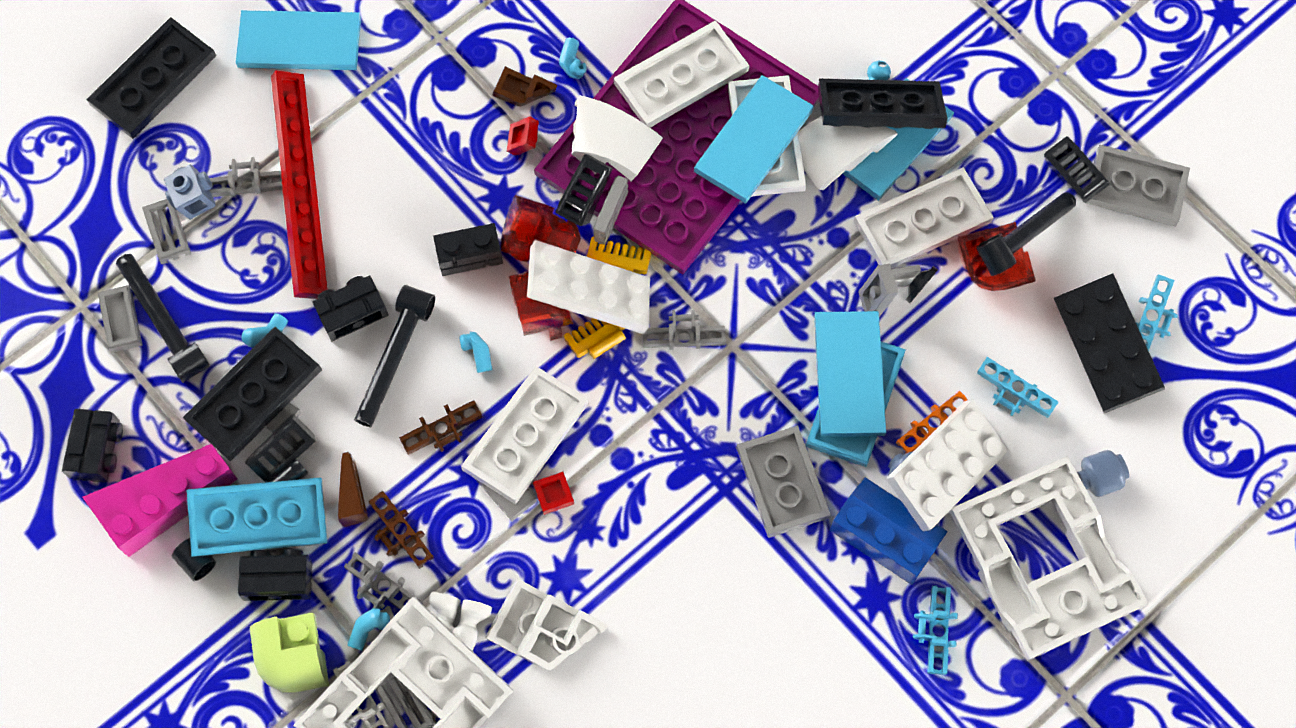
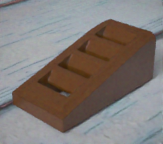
M349 452L342 453L338 502V521L343 527L366 522L369 519L356 461Z

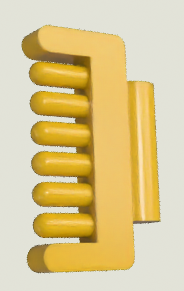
M594 236L591 238L587 257L635 273L647 274L652 255L647 249H645L643 255V248L639 247L634 258L636 247L632 245L629 249L628 257H626L628 251L627 244L622 246L619 255L621 244L619 242L615 243L613 254H611L613 248L612 241H608L604 252L605 245L599 243L598 246Z
M591 318V322L597 331L590 322H585L584 324L591 335L588 334L583 326L578 327V331L584 339L576 330H573L571 334H564L565 342L577 358H581L589 352L591 357L595 359L626 339L622 332L625 328L600 321L603 324L602 327L599 321Z

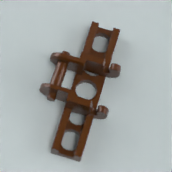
M473 400L453 411H450L448 404H446L444 409L447 415L428 425L423 416L420 417L421 427L399 437L407 454L409 455L435 441L434 448H439L441 452L444 451L443 446L455 440L461 443L460 436L463 434L461 431L457 433V430L483 418L476 402ZM471 408L476 411L475 414L465 418L464 412L467 409ZM454 416H459L462 420L457 422ZM439 423L447 425L446 432L442 434L437 433L435 428ZM425 431L428 437L422 440L421 434ZM412 437L418 439L419 442L410 447L407 446L408 439Z
M381 491L368 501L386 525L383 530H377L374 539L375 541L381 540L388 548L386 553L388 557L398 555V551L403 548L419 569L427 561L434 559L431 552L421 541L425 533L422 530L415 533L404 519L408 515L406 509L399 512L384 491ZM380 498H383L387 503V507L382 510L375 504ZM393 511L395 515L387 520L385 517L386 513ZM399 523L407 526L406 532L402 535L395 533V526ZM390 532H392L396 539L399 541L395 545H393V543L387 537V535ZM420 548L426 554V557L422 560H418L414 555V552Z

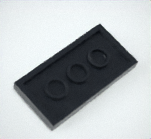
M170 17L86 100L91 107L134 139L217 55L210 46Z
M819 78L818 94L823 125L834 127L862 126L867 128L873 126L925 129L946 128L948 118L939 81Z
M1114 273L1054 297L1056 306L1104 414L1165 390V386Z
M274 327L182 418L231 462L322 371V368L277 327Z

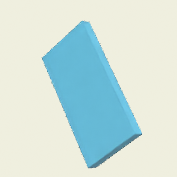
M241 10L236 65L238 68L357 70L361 25L360 12Z
M762 75L697 162L694 172L746 204L813 112L814 106Z
M945 106L948 123L953 117L954 112ZM888 127L895 130L898 135L878 153L872 152L850 172L844 171L842 174L879 201L943 128Z
M879 311L815 312L820 437L885 436L886 422Z
M880 341L884 406L886 411L906 349ZM818 408L806 447L867 467L877 436L820 437Z
M322 478L186 490L192 557L327 543Z

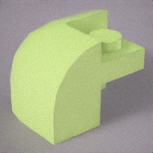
M314 613L279 619L276 616L261 620L250 626L254 664L258 675L267 685L282 692H301L329 686L325 653L320 649Z

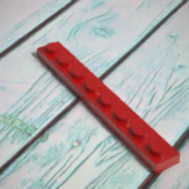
M275 70L271 75L293 293L295 298L318 299V295L328 290L304 74Z

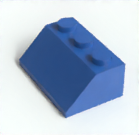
M866 477L849 496L829 529L911 585H913L948 532L938 524L929 531H922L900 499Z

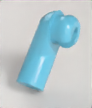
M566 38L559 58V65L570 78L580 79L586 73L587 66L585 62L581 64L580 60L576 58L579 41L574 38Z
M275 313L266 327L247 328L244 330L241 337L242 341L248 347L253 348L274 327H277L282 332L288 320Z
M469 331L470 334H462L459 337L461 349L463 351L473 349L477 373L493 370L489 347L476 332Z
M372 608L356 619L347 645L363 650L369 632L374 628L383 630L389 623V614L380 612L378 608Z

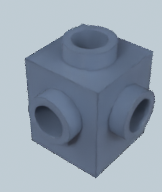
M189 164L186 167L178 168L173 174L164 178L168 189L165 192L167 200L173 208L189 220L216 206L210 191L213 188L212 182L204 171L200 173Z

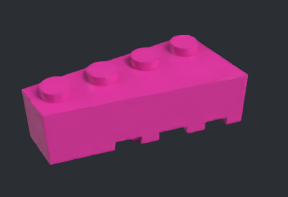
M209 444L82 498L117 548L130 557L188 515L187 489L230 486L238 478L215 447Z

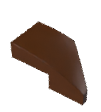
M505 66L492 96L521 107L554 93L557 84L535 74L533 78H530Z

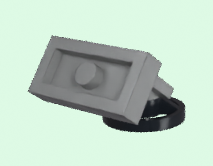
M890 263L878 265L858 291L864 311H879L880 317L899 293V287L909 286L908 297L905 300L911 303L938 269L933 266L931 269L921 271L920 265L891 269Z

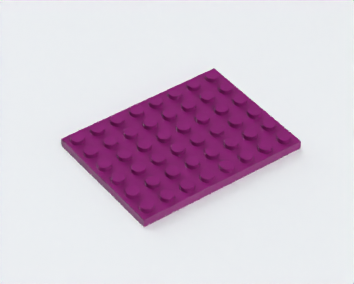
M674 0L593 99L618 108L639 120L614 85V78L712 23L715 19L685 0ZM717 21L749 65L748 72L732 81L759 79L762 75L766 78L789 75L791 92L814 107L819 102L818 85ZM728 83L650 127L662 136L663 139L632 181L606 162L605 164L613 169L593 213L596 217L599 216L615 177L621 176L628 179V194L613 228L642 248L650 251L651 254L682 275L741 202V200L694 172L697 162L732 116ZM574 122L534 169V174L562 194H564L581 162L572 155V142L575 139L573 133ZM587 168L586 173L599 179L600 174H595L592 170ZM582 180V185L593 190V185ZM577 192V197L587 201L588 198Z

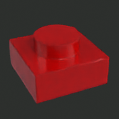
M529 116L510 124L506 152L517 156L535 149L538 140L539 121Z
M564 471L533 481V486L544 515L574 505V499Z

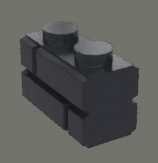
M495 223L433 235L442 276L485 268L486 265L495 266L503 264Z
M370 275L365 278L363 276H356L346 283L347 286L336 291L334 289L325 290L318 295L317 300L312 301L331 342L389 316Z
M74 409L61 471L69 479L108 482L109 473H114L117 465L116 454H113L115 443L120 442L123 435V425L114 413L110 411Z
M254 550L250 552V556H240L238 595L243 601L311 600L312 560L308 555H303L302 550H284L283 555H270L269 551Z

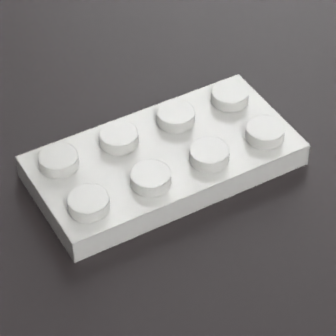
M715 20L614 78V85L639 120L648 127H652L724 86L729 81L748 72L749 65Z
M789 75L768 78L791 92ZM759 79L728 82L732 115ZM798 132L752 196L806 190Z
M963 167L856 215L854 223L878 265L890 263L892 269L992 223L994 217Z
M534 241L530 247L528 298L642 334L649 328L650 277L547 243Z
M535 366L461 466L462 470L516 505L587 407L589 399Z
M974 399L965 401L886 480L921 530L929 531L1009 450Z

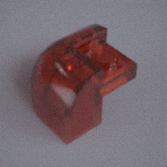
M515 195L504 222L501 236V251L511 254L512 257L519 261L527 262L530 260V247L535 240L575 253L581 241V236L576 224L569 220L566 222L564 219L553 214L554 207Z
M1016 222L955 238L963 269L968 279L978 288L987 291H1003L1036 282L1028 251L1024 252L1023 247L1013 254L1017 263L1006 271L994 276L990 275L976 249L980 243L995 235L1002 234L1005 237L1017 228Z
M529 272L509 276L511 292L524 336L548 330L550 341L563 338L561 327L574 324L571 312L528 298Z

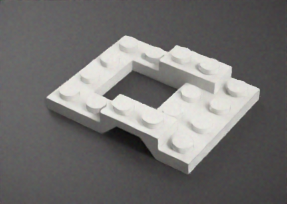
M1068 456L957 505L949 511L980 569L978 575L1008 633H1013L1027 661L1149 604L1132 572L1117 559L1104 534L1101 515ZM1052 501L1068 530L1065 535L1079 561L1028 584L997 526Z
M412 597L385 626L377 638L340 674L293 726L296 728H350L345 721L390 673L396 676L440 718L433 728H479L513 692V689L420 601Z

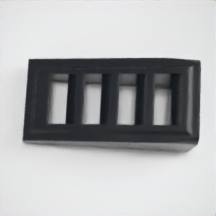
M1068 136L1044 154L1048 166L1084 203H1087L1110 185L1104 175ZM1076 160L1078 161V162L1075 163L1073 166H1071L1068 170H1065V168L1068 167L1070 164H1072L1074 161H1076ZM1084 169L1087 170V171H1085L1083 174H1081L1079 177H1077L1075 180L1073 179L1076 175H1078V174H1079L1081 171H1083ZM1092 177L1095 178V180L1091 182L1089 185H1087L1084 189L1080 187Z
M584 154L558 204L556 213L578 226L590 223L613 168L588 154ZM587 168L600 174L599 179L586 173ZM582 180L593 185V190L582 185ZM577 192L588 198L587 201L577 197ZM572 204L582 209V211L573 207Z
M292 414L245 460V464L265 483L269 482L316 442L315 435L298 417ZM291 429L302 438L299 442L289 433ZM281 438L292 447L290 452L279 442ZM273 447L283 459L279 461L268 450ZM263 456L274 468L269 471L258 459Z

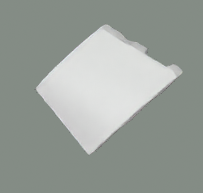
M580 95L575 101L577 117L573 124L575 139L572 142V155L579 161L582 160L584 154H588L604 164L608 162L632 181L641 171L663 137L624 111L604 102Z
M822 116L798 131L804 171L818 189L824 190L844 171L850 172L872 152L878 153L898 133L888 127H834L823 125Z
M516 579L485 638L551 671L569 655L575 653L596 635L605 631L608 625L581 610L573 608L552 595H547L524 581Z

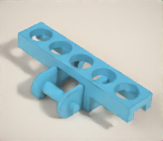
M1159 274L1155 278L1149 297H1140L1139 303H1146L1140 323L1136 322L1142 338L1146 341L1145 344L1148 351L1155 333L1160 334L1159 337L1161 338L1171 336V333L1168 331L1172 318L1178 317L1173 309H1164L1175 280ZM1159 281L1168 283L1165 292L1157 289ZM1155 295L1161 296V303L1154 301L1153 297ZM1148 310L1156 311L1158 314L1156 321L1147 319L1146 313ZM1164 315L1165 319L1162 324V327L1160 328L1158 327V324L1160 322L1161 316Z
M989 357L985 359L977 371L978 375L999 387L997 392L1000 394H994L992 397L996 399L993 405L1000 403L1010 409V416H1013L1015 412L1019 414L1021 410L1018 407H1024L1026 404L1041 415L1049 418L1058 404L1057 400L1036 388L1038 385H1031L1014 374V370L1010 369L1009 371ZM985 366H989L996 373L993 375L987 374ZM999 374L1005 377L1002 382L998 379ZM1021 382L1024 386L1023 391L1016 392L1013 390L1012 383ZM1006 390L1019 398L1016 405L1002 397ZM1032 394L1038 397L1034 401L1029 400ZM1040 400L1049 404L1051 408L1043 409L1040 406Z
M932 586L930 614H925V611H920V614H914V618L919 619L918 634L913 635V638L919 640V643H924V640L929 641L928 674L946 675L948 647L957 646L956 641L948 642L949 619H958V613L950 614L951 588L949 587L938 588L937 586ZM937 592L945 594V603L938 604L936 602ZM926 620L930 621L929 635L925 634ZM935 625H941L945 629V634L942 637L934 635L932 629ZM934 646L943 647V652L935 653ZM934 658L942 660L941 670L933 668Z

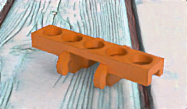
M959 391L940 407L934 404L931 406L932 413L920 423L915 420L910 423L912 429L898 439L896 444L902 447L905 454L913 452L937 429L929 425L928 420L930 418H937L941 425L948 418L943 412L946 408H949L953 413L957 410L953 406L956 400L962 399L965 402L968 399ZM913 437L916 440V444L912 447H907L904 442Z

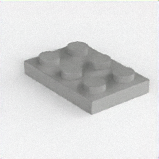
M1099 145L1094 165L1109 181L1110 185L1086 204L1176 227L1180 220L1190 167ZM1094 177L1090 179L1089 184L1095 180Z
M798 425L737 444L736 449L768 538L830 518L831 513Z

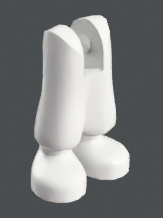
M431 592L429 602L437 611V618L473 651L478 639L476 625L490 616L492 607L476 601L463 600L459 626L454 627V620L461 601L450 595Z

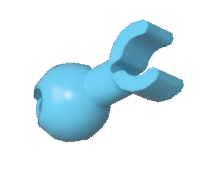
M878 60L871 63L867 70L868 80H888L891 75V68L885 61Z

